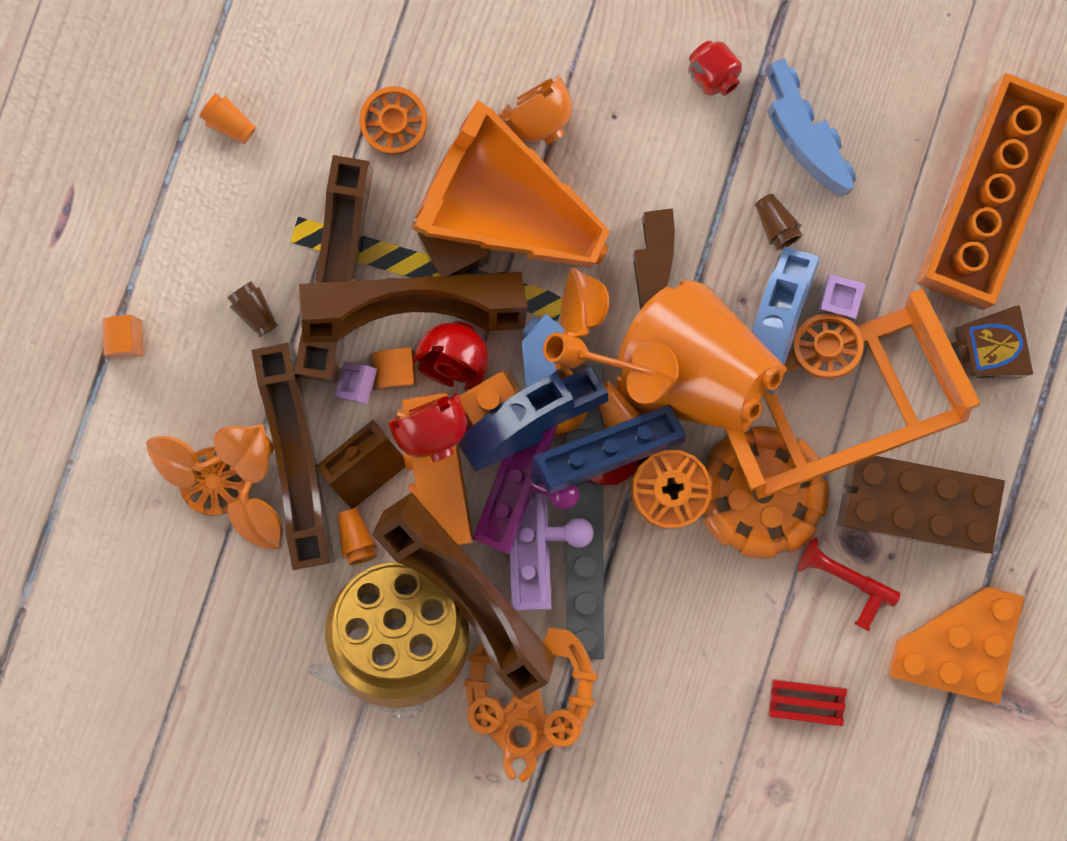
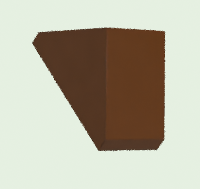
M418 232L419 243L437 276L469 274L489 263L491 257L489 249H482L479 245L427 237L423 233Z

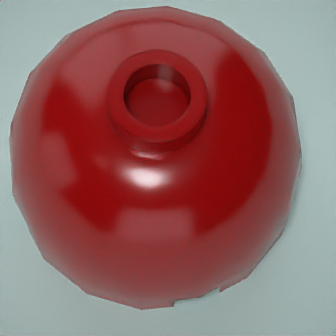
M455 321L454 323H443L433 326L425 332L412 360L413 363L418 360L420 363L418 370L435 382L453 387L454 380L466 383L464 389H472L483 382L489 357L486 343L474 331V328L466 322Z
M455 393L450 398L447 395L409 410V416L400 419L398 415L387 422L393 438L400 449L407 455L416 458L430 456L432 462H437L453 455L452 447L463 439L467 428L464 406L458 393Z

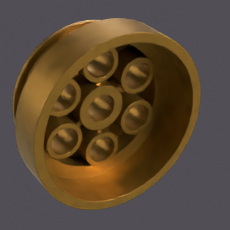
M387 562L364 570L341 589L328 612L325 626V641L337 676L353 694L377 706L406 708L435 698L455 681L468 656L470 630L469 622L465 615L453 602V599H450L436 584L410 567L397 562ZM410 584L416 587L415 591L409 595H402L397 592L403 585ZM367 594L379 596L378 600L373 604H363L361 602L362 598ZM432 609L443 613L440 618L432 621L423 617L427 611ZM393 619L405 621L404 626L398 630H390L386 627ZM357 628L368 630V633L362 639L354 640L349 637L350 633ZM420 644H426L432 648L424 656H417L412 653L413 649ZM382 654L394 656L393 661L386 666H380L375 663L376 658Z

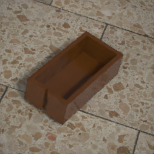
M873 456L847 466L844 487L858 488L857 494H842L837 526L976 553L993 554L1005 480Z

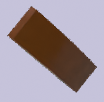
M673 208L647 211L642 216L646 249L634 250L632 256L640 310L655 294L667 287L675 239Z

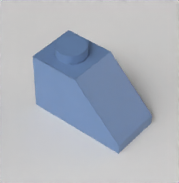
M547 314L541 320L534 317L521 333L525 336V339L522 341L526 388L558 371L555 369L556 363L549 362L544 357L543 346L550 334L555 332L563 334L566 330Z

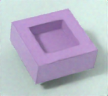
M832 274L828 275L818 311L841 315L854 321L857 318L865 283Z
M344 361L335 397L368 404L370 394L374 388L377 369L367 365Z

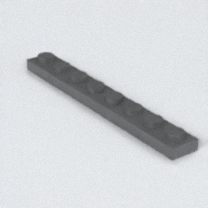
M582 364L576 368L568 367L573 373L591 367L603 384V364ZM598 406L587 411L582 424L574 431L566 434V444L603 430V419ZM583 481L576 484L579 498L572 508L566 510V524L572 519L583 518L592 525L594 535L592 541L587 546L581 548L573 547L566 541L567 630L571 631L580 640L590 659H604L603 486Z

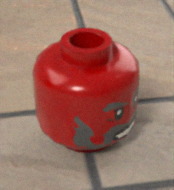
M706 41L698 46L690 55L689 61L691 63L688 67V73L706 95L713 96L721 93L723 96H726L740 84L738 77L742 72V63L725 43Z

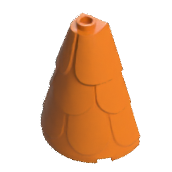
M477 100L438 167L415 215L417 221L413 222L411 229L423 233L427 237L479 245L482 249L525 254L527 259L585 268H590L594 264L599 265L609 248L605 241L610 231L568 184H563L534 150L528 148L492 108Z

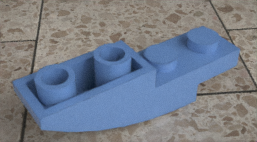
M785 58L771 63L766 74L777 100L771 103L767 113L775 130L791 154L811 176L841 197L848 195L855 187L853 182L856 181V176L850 162H844L839 149L842 148V143L835 128L830 129L827 120L812 124L814 113L810 103L807 100L803 101L798 91L800 80L795 68H789Z
M784 247L776 270H772L752 332L783 365H785L797 332V323L819 265L818 255ZM768 390L765 393L774 395L775 390Z

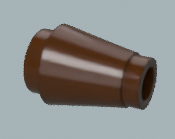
M774 194L766 195L755 203L770 245H775L777 250H782L784 247L791 246L802 237L803 234L800 231L801 224L776 199Z
M252 281L227 297L232 304L230 308L259 337L264 336L278 326L261 288H256Z

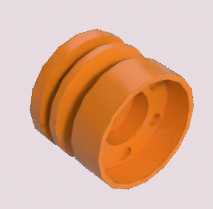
M663 450L649 456L637 467L630 481V499L635 511L645 522L659 528H681L694 523L706 511L711 499L712 482L706 467L695 456L682 450ZM667 479H672L673 484H680L681 491L675 493V500H671L669 494L662 493V487L668 484Z

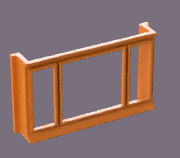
M923 288L909 293L906 308L857 326L861 332L863 343H867L906 427L806 463L775 392L774 395L764 393L763 397L795 466L794 469L764 479L744 432L724 428L751 491L755 490L758 499L967 422L972 409L980 406V401ZM909 327L912 328L952 409L920 422L879 341V338ZM847 329L842 331L840 335L844 339L853 334ZM853 341L843 345V347L852 349L857 347V343ZM799 347L801 355L813 351V348ZM794 350L789 351L784 365L787 368L785 373L801 368L796 362ZM814 357L810 360H807L806 362L808 364L815 363L818 360V358Z

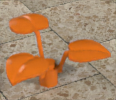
M571 268L561 305V325L566 331L563 334L555 332L547 337L543 346V354L546 360L556 363L555 369L561 370L564 373L558 375L560 379L574 374L568 367L576 368L582 365L586 359L631 370L626 380V388L631 398L642 404H653L660 401L676 384V379L679 375V365L673 351L660 342L645 341L636 346L633 352L632 363L588 352L584 342L578 338L587 336L589 334V327H597L604 321L609 308V293L605 285L598 279L579 269ZM587 412L558 424L554 436L565 435L577 429L584 421Z
M263 424L226 426L215 433L213 440L218 456L203 463H196L194 450L177 438L154 436L146 441L148 454L159 474L170 484L177 487L188 488L193 486L198 480L196 471H203L221 461L230 465V469L236 471L246 481L240 494L241 501H232L228 505V516L234 529L244 539L256 546L267 549L282 547L283 528L276 511L260 499H249V492L253 483L261 481L266 476L268 457L274 451L271 440L266 436Z

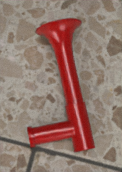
M817 537L813 538L803 551L798 564L799 572L806 568L820 569L870 595L858 620L855 621V625L870 631V626L882 602L894 607L899 601L900 592L869 576H864L825 555L819 549Z

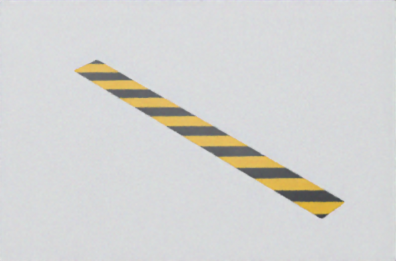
M298 217L290 242L320 251L324 224ZM362 235L358 257L359 263L410 278L437 276L426 254ZM476 269L475 271H473V272H471V273H469V274L473 275V274H491V273H488V272H485V271H481V270ZM524 283L528 306L527 312L542 317L547 314L553 320L558 321L563 297L552 291Z

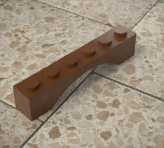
M336 155L332 156L326 190L321 249L315 282H342L355 279L374 171L369 161ZM301 334L294 374L300 378L336 383L344 338L335 341L303 342Z
M522 272L299 284L303 342L341 340L353 330L373 320L410 312L437 313L453 316L471 322L486 331L522 330L525 328L528 308Z
M289 343L252 349L258 388L268 419L277 460L283 498L285 532L292 570L334 563L335 559L301 379L294 374L297 359L295 347Z
M411 492L385 509L372 533L373 537L397 563L421 573L436 584L450 599H453V602L465 615L477 633L489 656L495 673L520 700L547 685L556 656L418 498Z

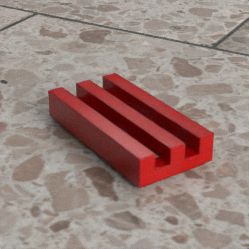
M772 679L768 716L844 726L843 712L846 707L845 696L847 697V689ZM779 688L836 695V702L778 695ZM777 703L835 710L834 716L780 710L777 709Z

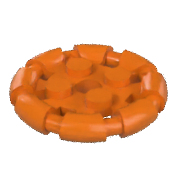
M755 426L750 427V431L744 432L749 446L754 445L757 456H754L764 479L795 468L790 455L786 462L773 457L779 447L787 451L778 428ZM728 436L716 444L709 452L708 456L710 459L706 469L712 482L711 499L704 512L705 518H702L710 533L725 547L730 545L740 550L739 554L746 557L768 559L776 558L777 553L786 550L791 553L806 544L818 530L816 525L821 515L825 516L829 502L828 480L824 481L823 475L809 480L810 485L800 488V484L774 493L769 501L760 503L753 497ZM800 437L796 440L806 463L820 459ZM723 464L733 469L727 481L717 476ZM726 496L730 510L719 513L715 499ZM798 504L808 509L802 520L792 516ZM739 522L751 527L747 537L735 532ZM780 526L783 536L771 540L767 529Z

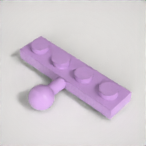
M535 491L532 493L510 551L511 604L515 610L552 609L549 542L567 541L571 546L581 548L587 546L592 541L594 535L592 525L583 518L572 519L566 526L548 527L547 496Z

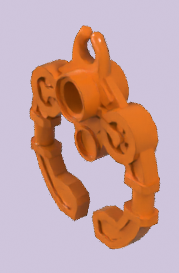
M549 627L544 644L555 656L568 657L574 669L572 677L579 678L577 696H569L568 703H571L569 708L555 710L549 715L544 709L540 688L520 700L514 695L507 707L504 706L500 699L488 696L487 690L490 689V682L483 680L486 664H491V661L482 642L479 643L473 654H468V661H471L469 679H465L464 683L469 706L467 712L468 723L474 731L481 734H489L504 751L503 768L510 780L516 778V773L512 767V762L515 759L521 758L526 763V769L519 775V780L526 782L534 773L538 755L554 746H570L579 740L590 709L594 706L595 699H592L594 681L598 680V673H594L590 657L583 644L569 630ZM519 726L526 727L531 734V740L527 746L520 744L516 739L515 734Z

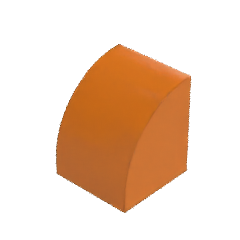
M133 315L104 318V357L143 356L142 320Z
M411 347L371 353V366L377 369L373 391L417 387L415 362L413 363L412 360L414 350Z

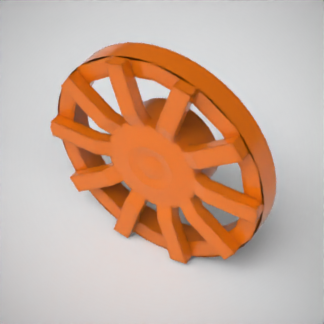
M397 86L384 87L372 93L364 102L359 117L360 129L367 143L377 151L387 155L403 154L415 148L423 140L428 122L425 107L419 97L410 90ZM397 94L395 105H389L385 95ZM406 96L412 102L403 109L400 107L402 97ZM378 98H381L384 105L381 111L371 106ZM417 106L421 116L407 117V114ZM368 111L379 116L378 120L366 122ZM421 122L419 132L410 128L408 123ZM380 126L381 129L371 138L366 128ZM404 131L415 137L408 144L402 134ZM385 133L388 135L386 147L376 142ZM394 136H398L401 147L391 148Z
M830 313L819 314L806 320L797 330L793 345L796 362L804 371L812 377L829 379L830 381L853 372L862 358L864 348L863 338L857 326L841 315ZM827 322L839 323L836 331L828 330ZM817 323H822L823 331L817 334L811 327ZM844 327H846L853 335L843 339L840 334ZM806 331L814 339V342L800 339ZM853 341L857 343V350L843 347V345ZM799 346L813 348V351L801 355ZM841 354L853 356L855 358L850 364H848L841 357ZM817 357L818 360L813 367L806 362ZM836 360L843 368L834 371L833 361ZM823 361L827 362L828 371L819 370Z

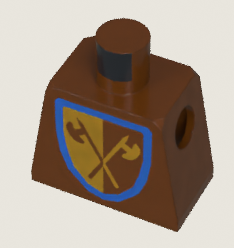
M1020 305L955 328L957 342L950 344L968 379H1013L1033 375Z

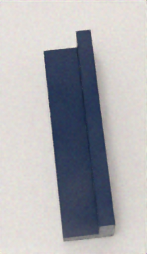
M667 405L534 456L530 477L534 485L543 483L550 495L684 443L687 435L671 406Z

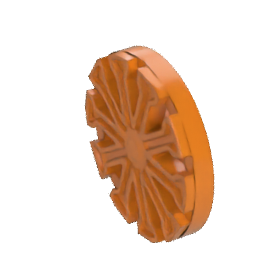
M207 447L195 452V462L201 463L199 459L203 455H206L207 461L214 458L216 455L215 447ZM221 461L217 467L215 464L200 471L201 475H197V482L199 484L189 489L179 488L183 500L191 509L204 515L219 516L228 513V505L232 501H241L240 494L246 481L244 479L239 483L230 481V478L237 475V472L231 469L225 471L228 464ZM228 488L238 490L237 498H234L227 491ZM203 491L197 502L191 499L192 495ZM220 495L227 502V507H220ZM209 496H211L212 504L210 510L205 509L204 506Z

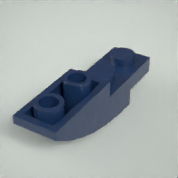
M591 367L563 379H560L557 373L551 374L521 390L485 415L465 433L463 439L458 444L473 470L477 472L542 442L543 431L608 402V392Z

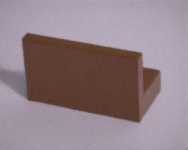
M374 420L316 465L327 483L351 509L358 506L406 467L404 456L391 443Z

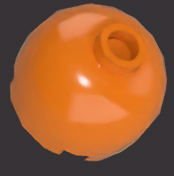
M558 75L554 81L552 78L545 80L517 97L518 106L514 109H511L508 104L498 114L522 142L536 143L544 140L546 145L565 134L562 127L571 118L573 111L572 98L562 78Z

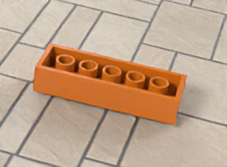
M1004 73L993 84L916 279V284L981 310L995 305L1066 124V96L1008 73Z

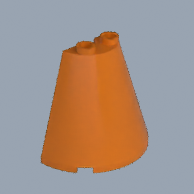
M683 280L680 281V286L673 289L668 286L663 288L643 306L631 323L618 355V360L632 363L633 352L638 344L645 341L660 342L669 347L677 358L679 375L676 379V384L660 401L653 404L636 402L629 395L626 388V380L631 370L622 369L621 376L616 378L617 390L640 413H649L670 405L678 420L746 432L750 424L759 417L762 411V403L760 402L762 395L768 390H775L780 385L787 368L713 290L700 282Z

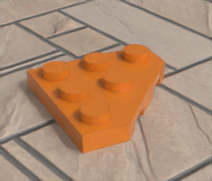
M982 587L959 604L951 606L913 632H908L897 639L888 676L999 704L1024 596L990 587Z

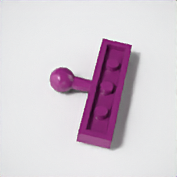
M558 425L542 432V442L502 460L473 540L502 552L510 553L533 491L548 496L553 506L561 510L570 509L577 503L579 491L576 485L549 495L543 483L534 485L530 477L534 456L549 451Z

